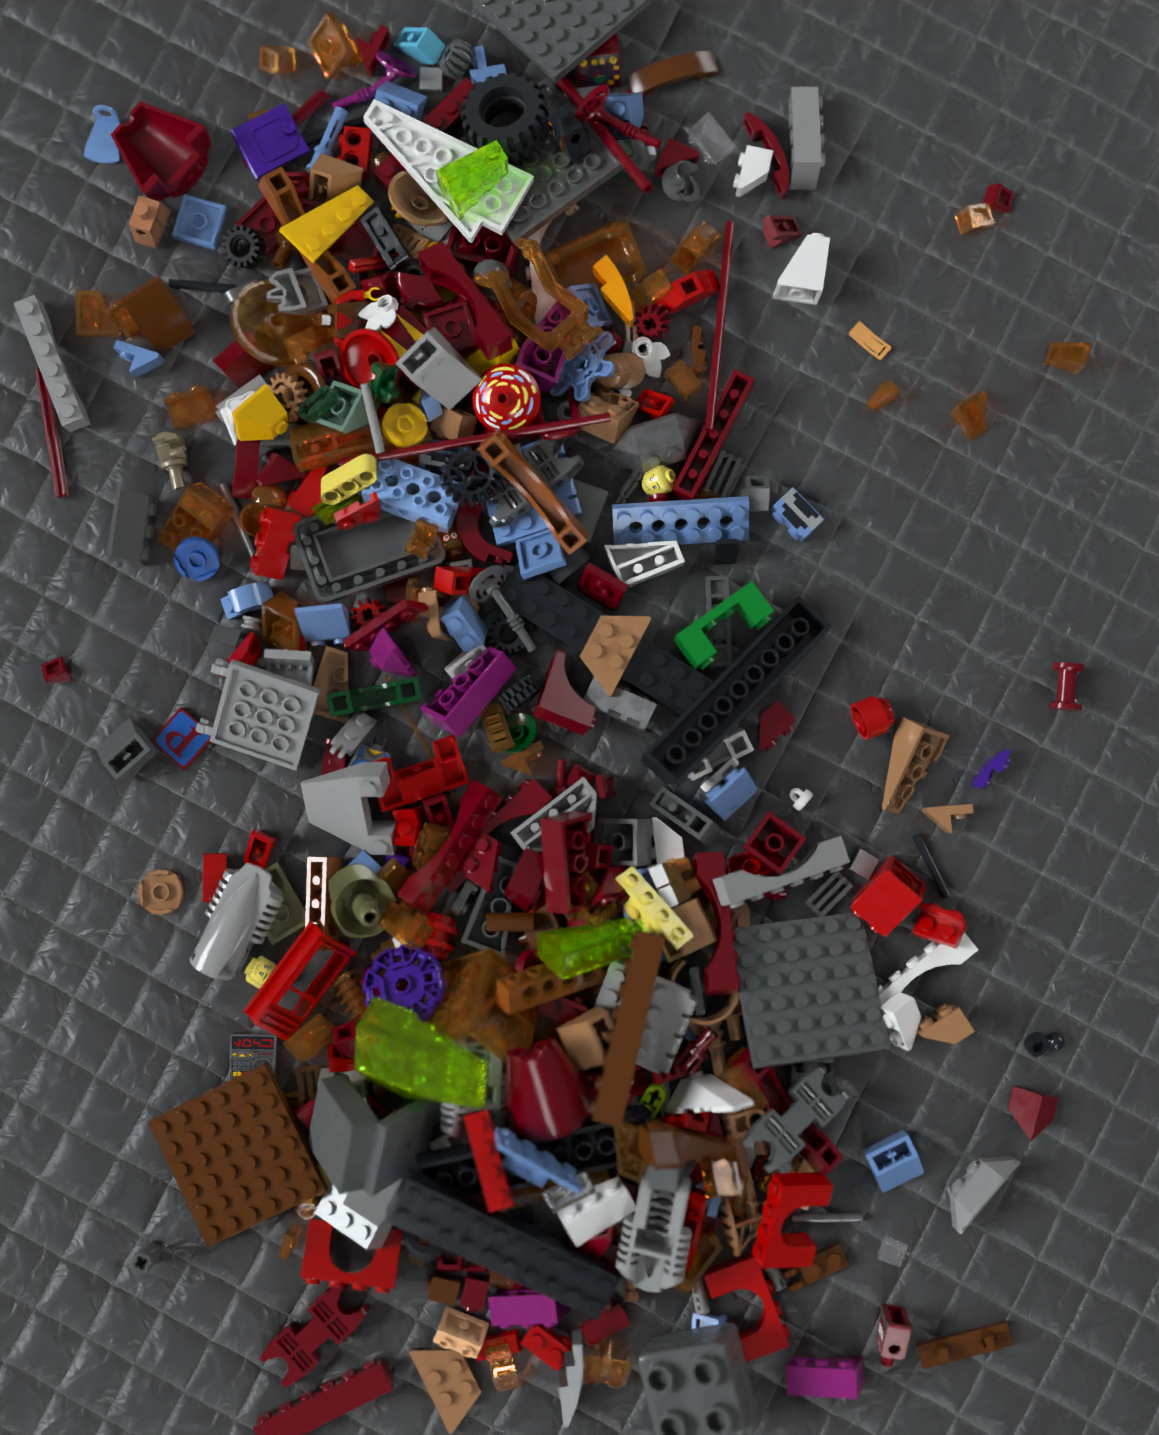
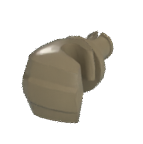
M163 431L152 438V443L155 445L158 457L162 462L160 464L161 469L169 472L173 491L186 489L187 485L182 469L188 465V455L184 439L176 432Z

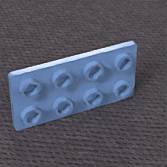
M496 1127L494 1129L496 1146L499 1150L506 1153L502 1159L503 1167L541 1188L547 1179L550 1178L577 1194L581 1192L576 1169L568 1163H559L549 1152L544 1151L542 1153L536 1150V1147L527 1140L522 1142L515 1138V1134L506 1128L501 1130Z

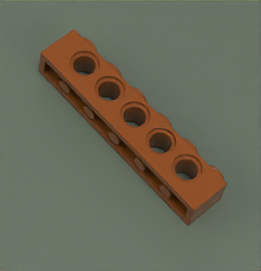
M615 939L514 974H509L506 977L497 979V1004L508 1015L600 984L604 982L612 959L615 957L625 962L626 957L628 958L629 950Z

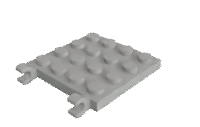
M216 658L210 672L225 676L226 679L215 722L213 723L209 718L201 717L200 722L197 723L196 731L210 735V742L296 771L299 767L321 689L233 659L228 664L227 661Z

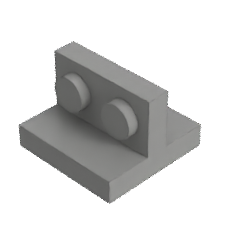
M265 649L266 671L312 686L313 675L317 673V665L311 651Z

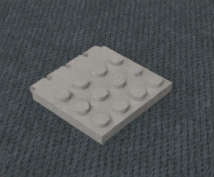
M615 957L610 963L594 1006L608 1011L614 1027L616 1024V1019L612 1018L615 1004L620 1005L622 998L621 995H618L620 982L626 981L628 973L623 971L625 962ZM656 976L636 1061L637 1065L657 1074L660 1071L670 1072L675 1059L673 1055L677 1054L683 1039L680 1035L685 1034L691 1019L688 1015L693 1014L698 1001L697 998L690 995L691 990Z

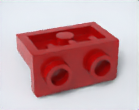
M921 902L919 905L921 914L912 931L913 934L957 949L967 928L963 914L954 909H950V911L942 909L935 903L926 904Z
M687 1109L686 1113H667L666 1117L657 1116L656 1121L706 1133L709 1111L694 1113V1110Z
M536 1324L530 1327L520 1340V1344L558 1372L565 1362V1351H573L571 1339L564 1334L561 1336L553 1331V1326L545 1327L544 1324Z

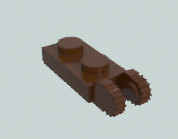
M836 1242L815 1253L812 1267H790L781 1273L785 1279L801 1271L803 1277L788 1285L789 1291L793 1292L803 1288L806 1284L808 1286L849 1266L839 1243Z

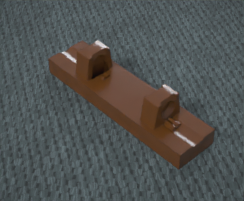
M1003 1320L915 1343L921 1367L926 1369L1011 1347L1013 1343L1007 1322ZM981 1336L983 1337L986 1345H983Z

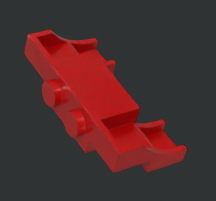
M454 735L432 741L435 758L397 771H393L388 756L372 761L387 762L390 783L384 796L377 797L382 812L406 804H414L426 797L438 796L441 792L469 783Z

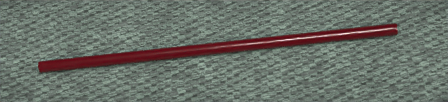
M610 412L503 430L502 432L508 439L611 422ZM492 433L387 450L377 454L375 452L370 453V455L374 456L378 462L481 444ZM358 456L338 459L339 467Z

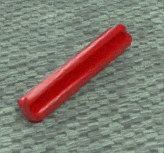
M393 253V254H391V255L393 256V258H395V257H397L399 254H398V253ZM382 255L352 259L349 261L348 267L349 271L353 273L389 268Z

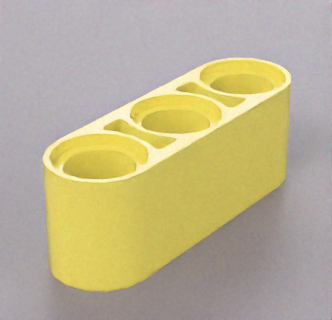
M370 454L360 455L322 477L321 500L323 503L328 505L338 504L374 484L377 480L376 458Z

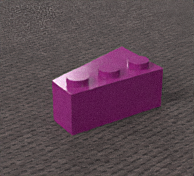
M864 1356L793 1357L786 1365L787 1395L858 1399L865 1385Z

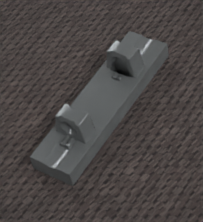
M728 576L705 577L707 613L729 598ZM730 617L724 621L721 618L718 619L716 627L708 632V640L717 651L714 655L715 660L709 665V668L729 667L732 664Z

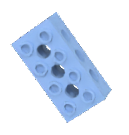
M396 459L378 461L376 482L362 490L363 503L370 501L369 495L376 492L381 510L447 535L458 512L460 499L454 503L452 502V496L447 497L445 495L446 490L441 488L443 481H440L439 475ZM453 481L458 488L463 490V484Z

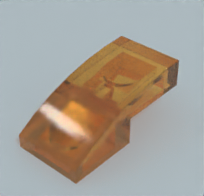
M663 268L643 279V283L628 291L637 312H640L642 305L647 307L650 302L656 303L673 289Z
M509 1343L486 1348V1357L492 1371V1379L497 1392L520 1387Z

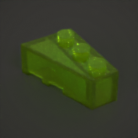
M496 140L436 170L437 185L459 221L472 206L479 202V199L487 191L490 192L508 174V158Z

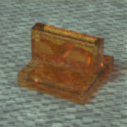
M327 12L307 42L326 79H333L342 67L359 66L363 60L344 23L338 22L334 12Z

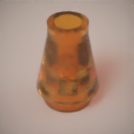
M889 379L887 382H882L866 403L875 412L879 408L898 399L897 396L901 392Z

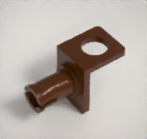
M278 230L276 240L279 249L271 264L277 269L284 270L290 256L293 255L299 258L300 253Z

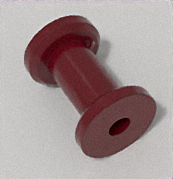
M1070 662L1052 663V669L1058 672L1057 699L1049 704V709L1082 711V705L1075 699L1077 673L1083 672L1085 665Z

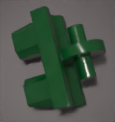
M383 361L372 363L371 371L375 378L367 383H370L374 405L378 402L389 403L391 398L399 396L400 389L395 385L400 369L397 364L387 365Z

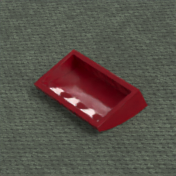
M300 198L305 214L322 205ZM362 216L328 249L335 259L349 263L352 259L380 255L379 250L360 221Z

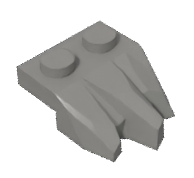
M292 268L275 272L268 279L276 288L267 291V302L281 303L278 305L279 312L310 315L327 310L328 303L323 290L309 268L295 272Z

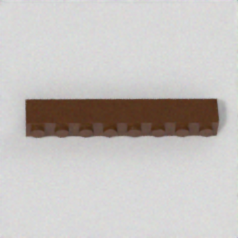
M637 931V935L632 934L629 948L633 949L631 958L626 957L623 969L624 972L628 973L626 981L620 982L618 995L622 996L620 1005L615 1004L612 1018L616 1019L614 1029H609L606 1042L611 1043L609 1052L604 1051L601 1066H605L603 1076L598 1075L595 1089L600 1090L598 1100L593 1099L590 1113L594 1114V1121L618 1127L622 1125L665 942V937L642 931Z

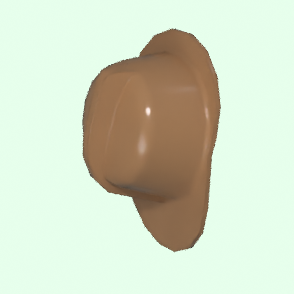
M633 353L604 355V360L613 363L615 373L610 378L598 377L595 382L599 387L602 386L611 390L636 387L645 377L644 362Z

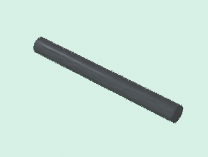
M228 482L222 483L220 485L221 491L250 557H252V555L256 554L257 548L254 545L235 498L231 497L232 491Z

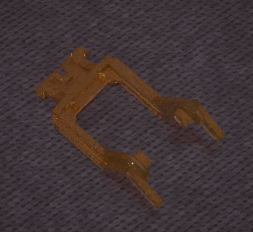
M519 237L515 243L522 250L523 256L531 260L545 292L572 311L566 319L551 332H545L523 316L505 282L508 276L502 269L499 271L492 269L487 275L477 273L474 279L479 285L493 288L510 324L543 349L552 352L559 347L566 352L564 354L565 358L571 361L585 348L583 343L589 345L602 333V329L598 325L593 328L586 322L589 319L588 305L556 282L538 242Z

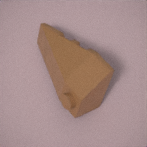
M903 717L893 740L882 803L883 810L899 814L914 793L913 786L920 778H925L927 775L926 768L932 761L936 762L940 757L950 735L918 721Z

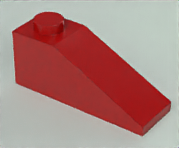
M436 566L434 588L450 595L469 594L471 582L486 568ZM494 574L490 575L486 579L493 578Z

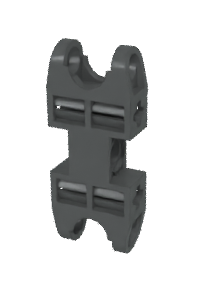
M542 438L524 451V454L529 459L528 463L553 492L569 482L584 464L583 459L579 455L570 459L569 457L558 459V452L562 449L561 446L566 442L567 438L553 441ZM538 455L544 460L543 462L539 459ZM550 470H551L552 473L554 474L555 478H553L552 475L550 474V472H549ZM503 474L499 481L503 482L507 489L501 484V487L496 488V495L490 494L491 501H498V507L494 511L495 514L489 521L493 528L506 526L533 508L527 498Z
M824 1064L802 1076L787 1091L795 1101L780 1116L774 1109H769L752 1125L744 1137L742 1144L745 1148L761 1140L769 1144L771 1154L768 1158L769 1162L764 1167L768 1173L789 1162L805 1146L798 1135L812 1121L818 1127H824L847 1101L850 1093L846 1088L837 1095L829 1096L823 1092L821 1083L824 1078L823 1075L828 1070Z

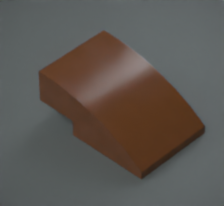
M160 276L120 299L156 353L161 354L196 333L190 320Z

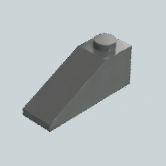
M663 786L649 804L707 847L712 844L722 830L714 821Z

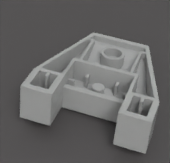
M362 762L302 781L301 789L308 822L371 855H394L397 846H394L392 838L396 820H372L368 797H383L390 783L387 762Z

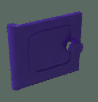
M285 103L230 130L256 181L262 179L263 175L310 152Z

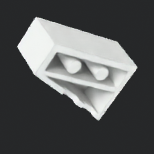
M677 541L604 545V551L615 578L628 584V588L682 567L685 563Z

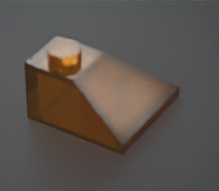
M280 592L262 603V636L264 642L279 650L299 651V622L295 614V608H298L297 600Z

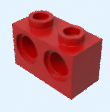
M344 126V133L340 134L339 147L342 148L341 156H338L337 159L347 163L357 161L358 164L356 166L363 168L362 180H369L374 139L370 128ZM353 140H360L358 145H351Z

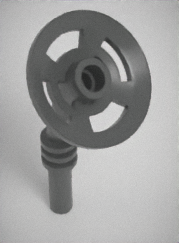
M500 565L484 569L471 582L468 591L469 597L478 603L487 602L494 598L507 616V622H510V627H512L513 631L517 632L528 652L536 649V646L523 627L524 622H520L522 620L521 617L518 618L519 614L513 611L501 593L502 587L508 580L507 570ZM494 574L493 578L486 579L490 575ZM477 590H479L480 598L476 595Z

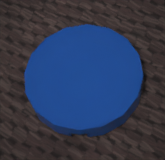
M201 537L186 538L178 545L174 555V563L182 576L194 579V581H204L214 576L218 570L220 554L216 546L209 540Z

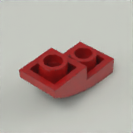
M203 853V903L213 901L212 897L216 893V888L220 886V880L224 879L226 853Z

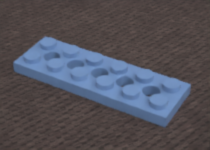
M748 496L612 504L614 545L677 541V544L681 545L713 543L720 539L749 540ZM724 516H730L732 518V520L729 523L720 522L721 518ZM706 517L709 519V522L705 525L697 523L700 518ZM678 519H685L687 521L683 526L675 525ZM657 520L664 522V525L659 528L654 527L652 524ZM632 522H640L642 524L638 529L630 527Z

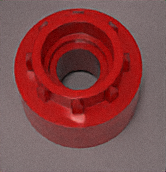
M870 696L850 706L853 723L864 740H869L888 732L889 726H892L894 723L892 708L885 698Z

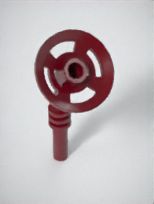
M605 84L593 89L577 107L575 117L580 123L594 116L596 118L599 117L620 130L622 135H626L628 138L631 137L632 140L636 138L657 149L661 145L660 139L639 130L638 126L630 122H623L605 111L604 105L610 93V88Z

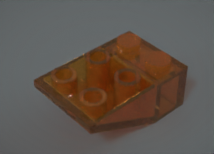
M201 482L187 486L157 540L174 553L178 545L186 538L201 537L213 543L227 525L235 508Z

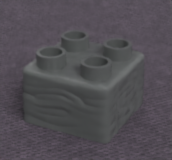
M734 1323L654 1335L639 1356V1369L656 1435H743L758 1412L739 1332Z

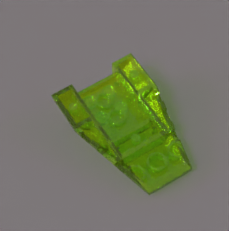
M378 997L372 998L356 1027V1072L368 1082L404 1098L478 1109L484 1108L487 1063L463 1046L459 1048L454 1045L453 1039L447 1035L442 1036L434 1031L435 1027L433 1025L420 1021L418 1019L419 1015L413 1011Z

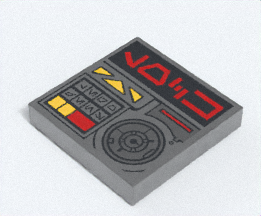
M232 1033L230 1038L229 1080L266 1062L275 1079H277L278 1037L273 1034Z

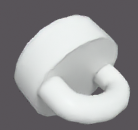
M799 788L791 789L789 795L795 802L793 807L801 811L812 798L813 793L808 789L804 792Z

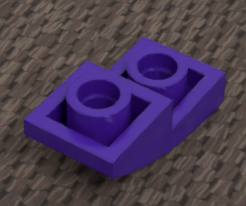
M1002 750L992 756L979 769L970 786L976 789H983L984 786L987 787L993 777L990 774L991 771L999 773L1002 770H1006L1011 760L1008 757L1011 751Z

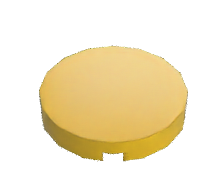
M396 403L389 407L383 416V433L389 442L397 447L416 446L422 442L427 434V419L417 406L411 403Z

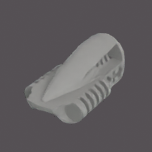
M246 863L242 869L225 870L223 874L224 879L220 880V886L216 888V893L212 897L213 901H210L208 905L210 908H207L205 911L210 920L194 953L189 959L190 964L195 969L218 980H231L239 974L254 943L262 944L264 942V937L268 933L267 929H270L271 922L274 921L275 915L279 911L277 907H281L284 901L280 890L272 882V875L262 867L251 863Z
M480 1023L458 1025L450 1032V1075L448 1079L442 1082L440 1130L457 1140H470L464 1116L484 1110H491L495 1128L501 1129L506 1123V1074L502 1073L503 1046L497 1031L488 1025Z
M645 1171L640 1184L635 1215H626L624 1217L625 1224L622 1228L623 1232L621 1233L616 1268L633 1282V1286L644 1291L660 1293L665 1288L682 1283L684 1279L685 1263L687 1262L688 1247L690 1246V1238L692 1236V1231L683 1227L691 1179L683 1175V1185L677 1193L648 1189L649 1179H646Z

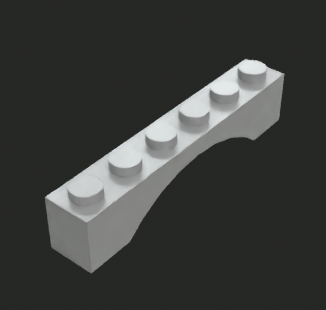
M35 295L15 302L14 306L62 426L71 433L90 425L91 423L84 405L60 356L44 304Z
M838 836L811 845L799 864L780 876L762 877L741 870L715 878L713 882L721 906L730 905L731 908L744 905L743 900L750 898L751 901L764 898L763 893L767 891L774 894L783 891L784 885L790 884L791 887L803 884L804 878L810 877L811 880L824 876L823 872L829 870L830 873L842 870V865L849 863L850 860L842 836Z

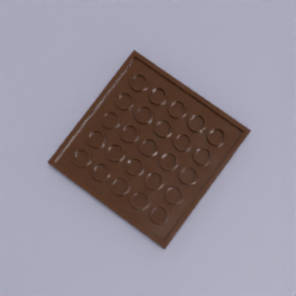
M267 1062L148 1121L207 1247L329 1189Z

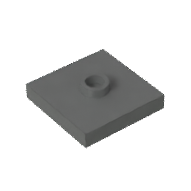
M688 964L686 968L691 996L698 999L694 1012L697 1015L705 1014L703 995H705L704 981H700L698 966L696 964Z

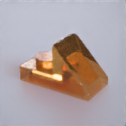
M540 740L530 745L527 749L501 760L500 763L503 767L533 776L525 760L529 758L530 761L541 757L543 755L541 751L545 750Z

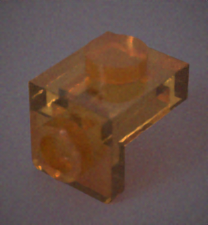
M417 519L414 532L405 544L404 551L426 559L436 543L438 526L422 519Z

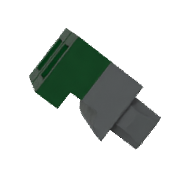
M638 139L618 140L619 144L641 171H646L649 168V161L656 159L655 147L644 145V142ZM622 169L609 180H616L621 176L623 172L627 171L625 169Z

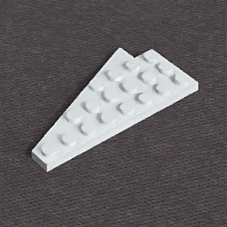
M375 99L363 117L366 125L469 242H473L482 226L503 235L534 182L533 175Z

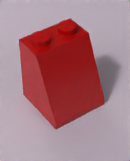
M891 855L853 898L850 907L858 918H863L869 923L870 928L875 933L886 937L922 901L926 884Z

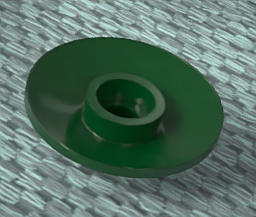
M515 713L506 717L500 722L495 731L494 739L497 747L509 754L519 753L527 749L537 736V723L530 715L525 713Z

